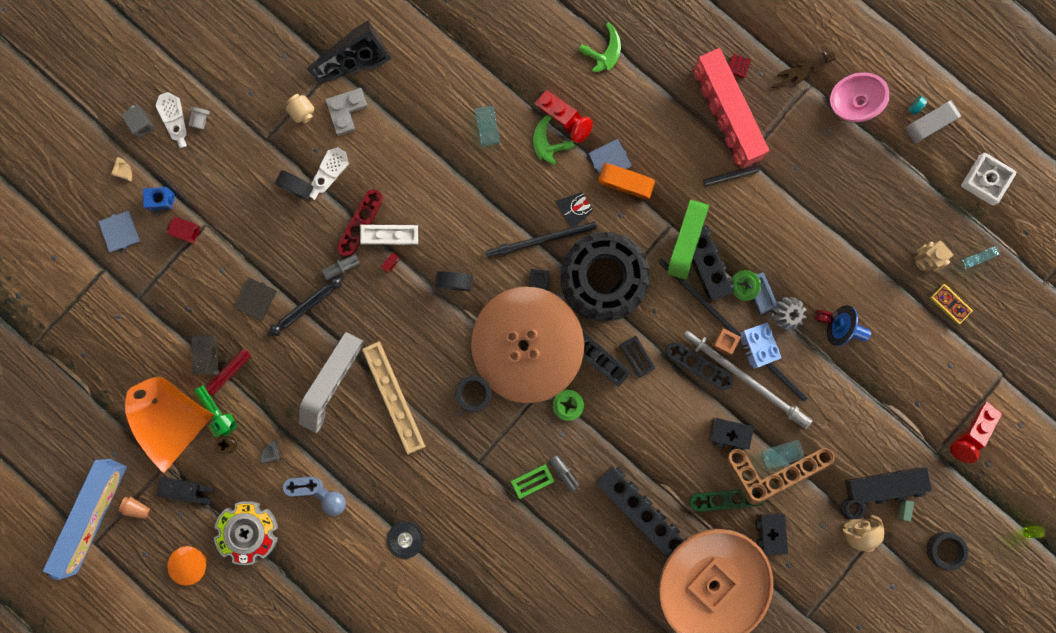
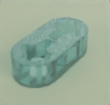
M996 245L964 259L963 262L966 268H970L1001 253Z

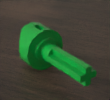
M204 385L195 389L194 394L204 409L214 414L211 418L212 423L208 426L211 434L218 438L220 435L226 436L237 428V424L231 413L222 415Z

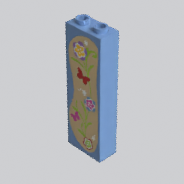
M112 459L94 461L43 570L49 574L50 578L60 580L78 573L127 466Z

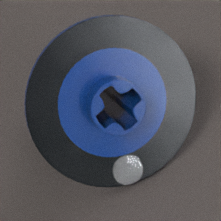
M849 305L838 308L830 318L831 323L827 325V339L834 346H842L852 337L866 342L871 336L869 329L857 325L858 314Z

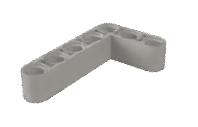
M347 332L343 335L301 402L299 425L314 433L319 431L324 422L326 405L360 352L364 343L363 340Z

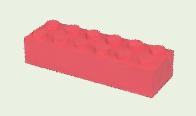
M718 48L700 56L694 67L693 75L696 81H700L702 94L710 102V111L713 115H716L718 119L717 125L726 136V144L734 152L733 158L735 163L740 165L742 169L762 160L770 150L721 49Z

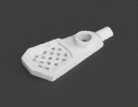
M169 92L161 94L158 97L156 108L172 140L177 141L179 149L186 147L184 138L187 133L180 98ZM175 127H179L178 132H174Z
M338 147L327 151L311 184L313 190L309 197L315 200L319 193H324L349 165L346 152ZM320 179L325 180L323 185L318 184Z

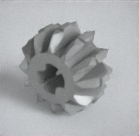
M793 297L782 298V302H776L778 308L773 309L776 312L773 318L777 320L776 324L790 330V328L797 329V325H803L801 320L802 318H807L803 315L807 309L802 307L803 303Z

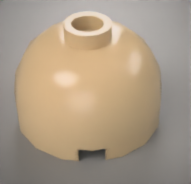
M869 515L870 519H864L863 517L851 519L844 524L845 529L843 528L845 539L854 549L871 552L882 543L884 539V526L882 520L874 515Z

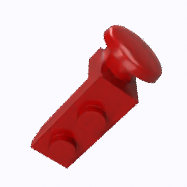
M548 90L534 103L542 112L560 123L566 133L571 135L573 142H583L590 135L593 128L592 120L589 117L581 118L576 109Z
M985 402L976 414L969 430L951 443V454L961 462L975 463L980 457L978 450L986 446L1002 413L988 402Z

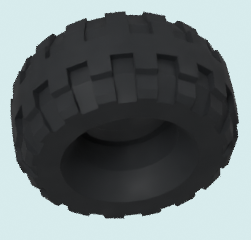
M597 232L577 241L566 254L560 274L562 291L571 307L588 319L602 322L618 320L633 312L644 299L650 280L648 262L642 250L631 239L614 232ZM610 259L621 267L623 282L617 291L611 294H600L590 287L587 281V271L596 260Z

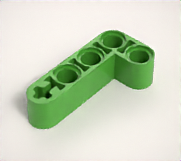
M690 200L671 257L668 275L687 279L708 212V204Z

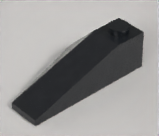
M368 20L337 42L308 66L307 70L318 83L340 78L342 75L357 74L361 70L376 69L391 60V56L381 37Z

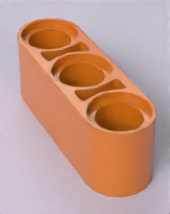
M608 163L603 164L597 181L601 185L646 200L650 199L655 180L650 177Z

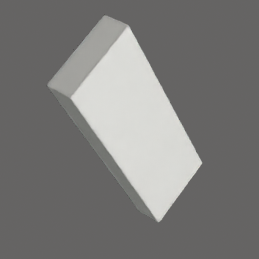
M360 225V244L418 245V225Z

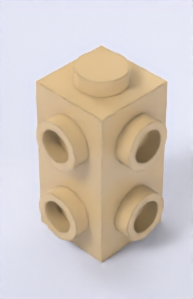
M941 240L935 243L931 241L927 245L921 246L916 251L918 254L913 259L921 271L926 273L933 270L935 272L939 268L943 269L950 263L948 259L953 254Z

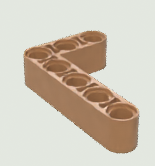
M740 449L730 452L726 459V464L747 501L757 505L826 469L833 463L834 454L829 449H820L763 480L759 478L748 457ZM819 455L825 456L827 463L821 462ZM732 456L739 457L741 463H734ZM803 464L809 465L810 472L803 469ZM787 472L794 476L793 481L786 478ZM742 473L749 474L750 481L744 480ZM769 481L777 484L776 490L769 486ZM752 490H757L761 497L759 499L755 498L752 495Z

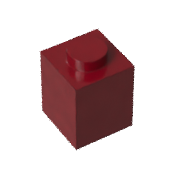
M174 216L173 220H170L168 223L167 234L194 244L201 227Z

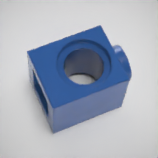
M167 187L143 189L144 208L149 211L173 209L172 204L175 203V196ZM163 195V200L157 203L158 196Z

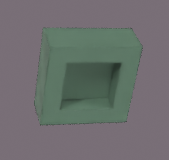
M900 500L897 518L911 521L914 502Z

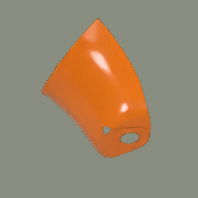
M161 377L145 380L131 387L126 393L125 412L132 433L145 453L163 473L166 472L214 416L213 413L198 405L169 381ZM138 390L146 392L145 397L141 399H135L133 395ZM157 398V403L153 404V399Z

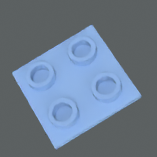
M768 322L740 332L742 344H748L744 349L750 348L746 355L752 354L747 357L753 369L781 358Z

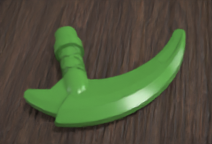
M609 22L606 23V26L609 30L610 42L603 54H599L581 44L578 50L583 55L597 61V65L592 69V72H599L605 69L609 71L619 58L621 50L620 38Z
M546 115L535 129L533 144L540 160L543 158L555 165L556 161L553 159L554 152L574 148V143L571 140L550 145L547 141L546 130L551 117Z

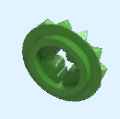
M750 270L740 271L732 278L734 284L733 294L743 301L752 300L758 296L761 290V280L758 279L756 273ZM748 281V284L753 287L745 290V286H742L741 283Z
M573 390L562 391L556 395L553 401L555 414L566 421L578 418L584 408L582 397ZM572 397L571 404L574 405L576 409L570 408L566 414L565 406H563V404H560V402H567L569 398Z

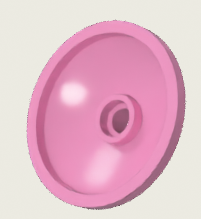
M852 74L843 78L833 88L830 104L833 112L843 120L849 122L867 121L876 117L885 109L889 101V88L886 82L875 74Z

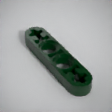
M741 489L695 493L689 499V505L695 511L753 507L764 503L763 501L757 505L749 502L745 504L746 498ZM752 490V495L755 494L754 492L760 495L757 490ZM735 493H739L742 497V501L739 504H734L731 500L732 495ZM709 495L708 503L710 507H707V503L700 504L699 508L693 504V501H696V497H699L700 500H707L706 496ZM715 495H720L723 499L720 506H715L712 503Z

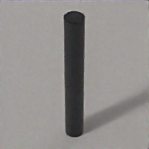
M758 164L703 179V184L706 187L759 172L760 169Z

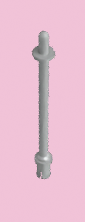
M689 331L684 332L683 336L696 346L695 352L701 349L786 412L787 419H792L803 427L804 430L809 427L812 419L800 412L797 406H789L705 344V337L700 340Z

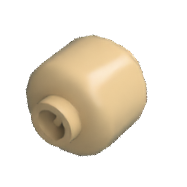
M296 94L286 102V111L294 122L307 123L313 118L314 107L306 96Z

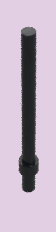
M591 222L509 245L507 243L501 244L498 248L486 250L487 258L501 254L505 256L512 251L595 230L597 225L596 222Z

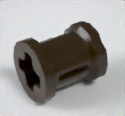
M221 436L215 442V449L221 454L232 453L237 447V441L231 436ZM223 442L229 444V447L223 446Z

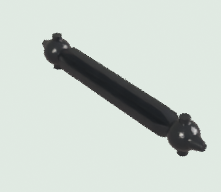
M332 277L330 284L321 287L280 319L277 325L271 324L267 336H280L282 329L289 327L332 293L334 288L340 289L344 277Z

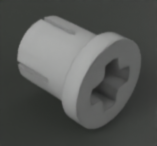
M190 107L192 112L189 126L204 129L206 117L210 111Z

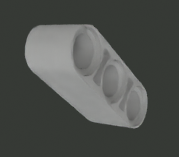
M951 100L904 129L912 142L916 144L961 117V114Z

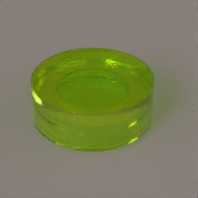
M1041 526L1023 527V533L1028 538H1041L1045 536V529Z

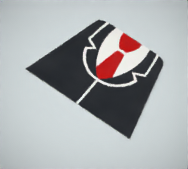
M583 193L555 201L571 228L576 227L593 211Z

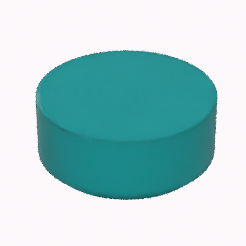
M919 96L911 104L908 111L913 115L918 114L925 106L927 100Z

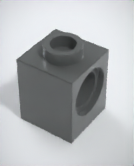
M139 105L131 106L126 109V112L121 114L132 134L138 138L155 129L145 110Z

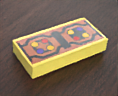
M945 284L930 297L957 325L961 324L973 311Z

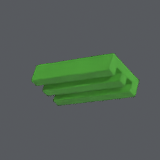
M546 464L511 481L519 499L554 482ZM545 470L546 473L517 486L516 483ZM545 477L549 479L523 493L520 492L521 489Z

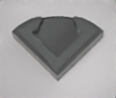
M277 440L268 443L260 456L261 464L281 459Z

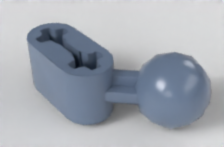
M291 478L283 484V491L288 496L315 495L322 501V510L329 516H338L345 509L346 501L344 496L339 492L327 491L322 480L319 478ZM313 483L317 484V487H314V489L304 487L294 489V491L290 490V487L293 485L310 486Z

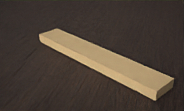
M380 341L363 348L364 356L407 455L426 447Z

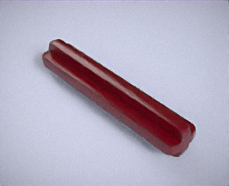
M242 349L205 387L209 395L213 396L251 358V354L247 350Z

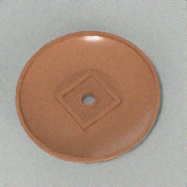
M518 287L497 295L483 308L473 328L472 355L478 373L494 392L511 401L535 403L556 396L573 381L582 363L584 337L577 316L563 299L541 288ZM522 340H526L529 343V348L526 351L520 348Z
M726 529L703 531L682 542L666 561L659 581V601L662 612L670 626L677 633H750L765 616L773 594L772 569L762 549L745 535ZM717 580V586L714 589H709L710 582Z

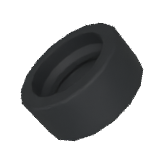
M284 170L280 171L275 181V184L280 188L304 200L308 199L313 190L311 184Z
M438 271L436 272L435 287L448 290L471 291L473 276L458 272Z
M479 376L463 378L455 389L457 404L469 412L483 410L489 404L492 397V390L489 384ZM478 383L483 387L485 397L480 404L469 405L463 400L462 391L467 384Z
M936 533L927 544L929 560L941 569L957 570L968 559L969 550L966 542L962 537L954 533ZM946 539L954 541L958 547L957 557L949 563L941 561L937 556L939 543Z

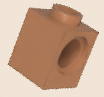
M723 328L719 330L711 347L729 356L733 354L741 337Z

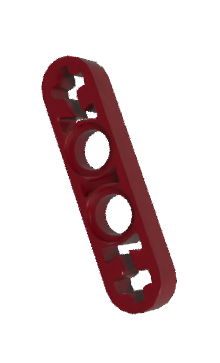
M369 190L361 201L338 244V251L342 256H352L360 245V235L357 237L352 236L351 229L353 227L360 228V225H370L383 202V197L378 190ZM377 194L378 201H373L371 206L374 210H371L365 204L370 205L371 199L369 197ZM363 210L370 212V217L367 220L360 218V213ZM349 236L352 240H355L356 243L354 244L351 241L349 245L351 251H346L345 253H343L344 249L342 247L343 245H348L349 240L346 238Z

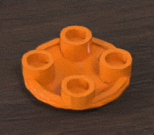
M180 547L169 557L167 564L168 574L173 581L180 585H193L201 580L205 574L207 558L194 547Z

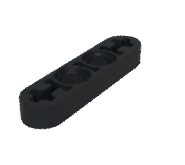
M673 342L667 346L666 355L669 359L720 390H727L732 387L733 378L729 373L680 343ZM677 346V351L679 353L683 354L684 351L687 352V354L684 355L682 362L679 361L681 356L675 354L674 356L671 355L672 351L670 350V348H675ZM688 356L696 358L695 366L690 367L686 364ZM705 366H710L713 370L710 377H706L702 373ZM717 371L720 372V374L717 375L720 378H725V376L727 377V382L729 383L728 385L721 386V381L718 379H715V382L712 381V379L716 376Z

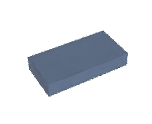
M764 272L756 275L761 280V290L758 296L753 299L760 315L778 308ZM746 281V284H747V287H748V288L753 287V286H751V285L748 284V281Z

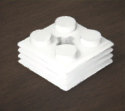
M983 153L978 156L961 187L987 203L995 205L1001 200L1016 175V171L990 155Z

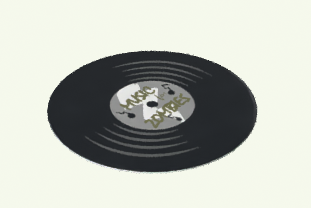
M407 521L395 524L387 535V545L390 552L402 559H408L417 555L423 546V534L420 528L414 523Z

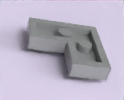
M362 88L326 99L336 134L340 136L355 131L350 113L368 107Z

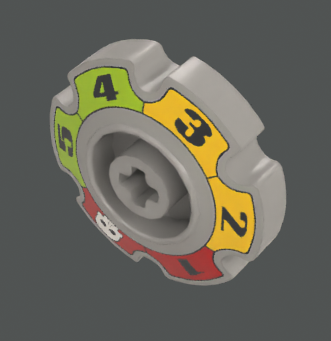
M253 501L236 503L234 510L226 508L215 523L214 528L219 531V535L214 537L215 545L223 557L232 556V563L254 564L257 562L258 556L261 558L267 557L276 545L278 538L273 535V531L278 529L277 521L269 509L260 510V503ZM245 530H248L249 533L246 536H244L243 532H245Z

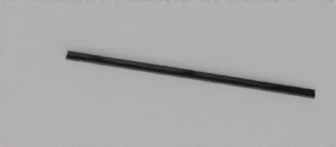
M661 258L658 263L668 271L669 265ZM672 276L688 292H690L711 314H713L730 332L738 336H741L740 333L684 279ZM771 362L765 364L803 402L808 399Z

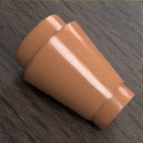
M124 497L118 511L125 516L146 520L150 508L132 497Z

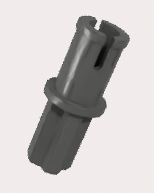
M353 254L344 260H337V263L323 269L322 273L325 279L328 280L342 272L345 274V271L360 265L356 254Z
M559 454L548 461L558 474L557 477L562 479L569 491L572 492L579 487V484L569 471L570 468H567Z

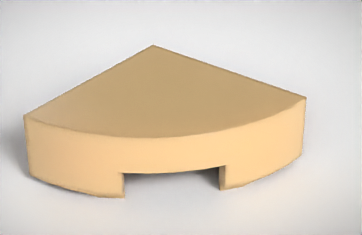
M117 157L111 175L131 181L132 171L126 161Z

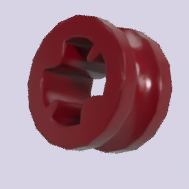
M815 310L817 315L813 320L831 323L830 317L833 315L831 312Z

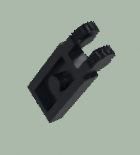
M162 476L159 479L156 496L191 503L210 504L211 499L197 496L199 490L207 493L213 492V487Z

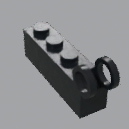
M918 467L845 480L848 499L842 502L841 512L848 518L860 519L865 514V506H868V502L875 501V504L886 503L887 499L894 498L897 501L907 499V495H913L914 497L926 496L925 492L932 491L928 469ZM852 503H855L857 511L851 515L849 507Z

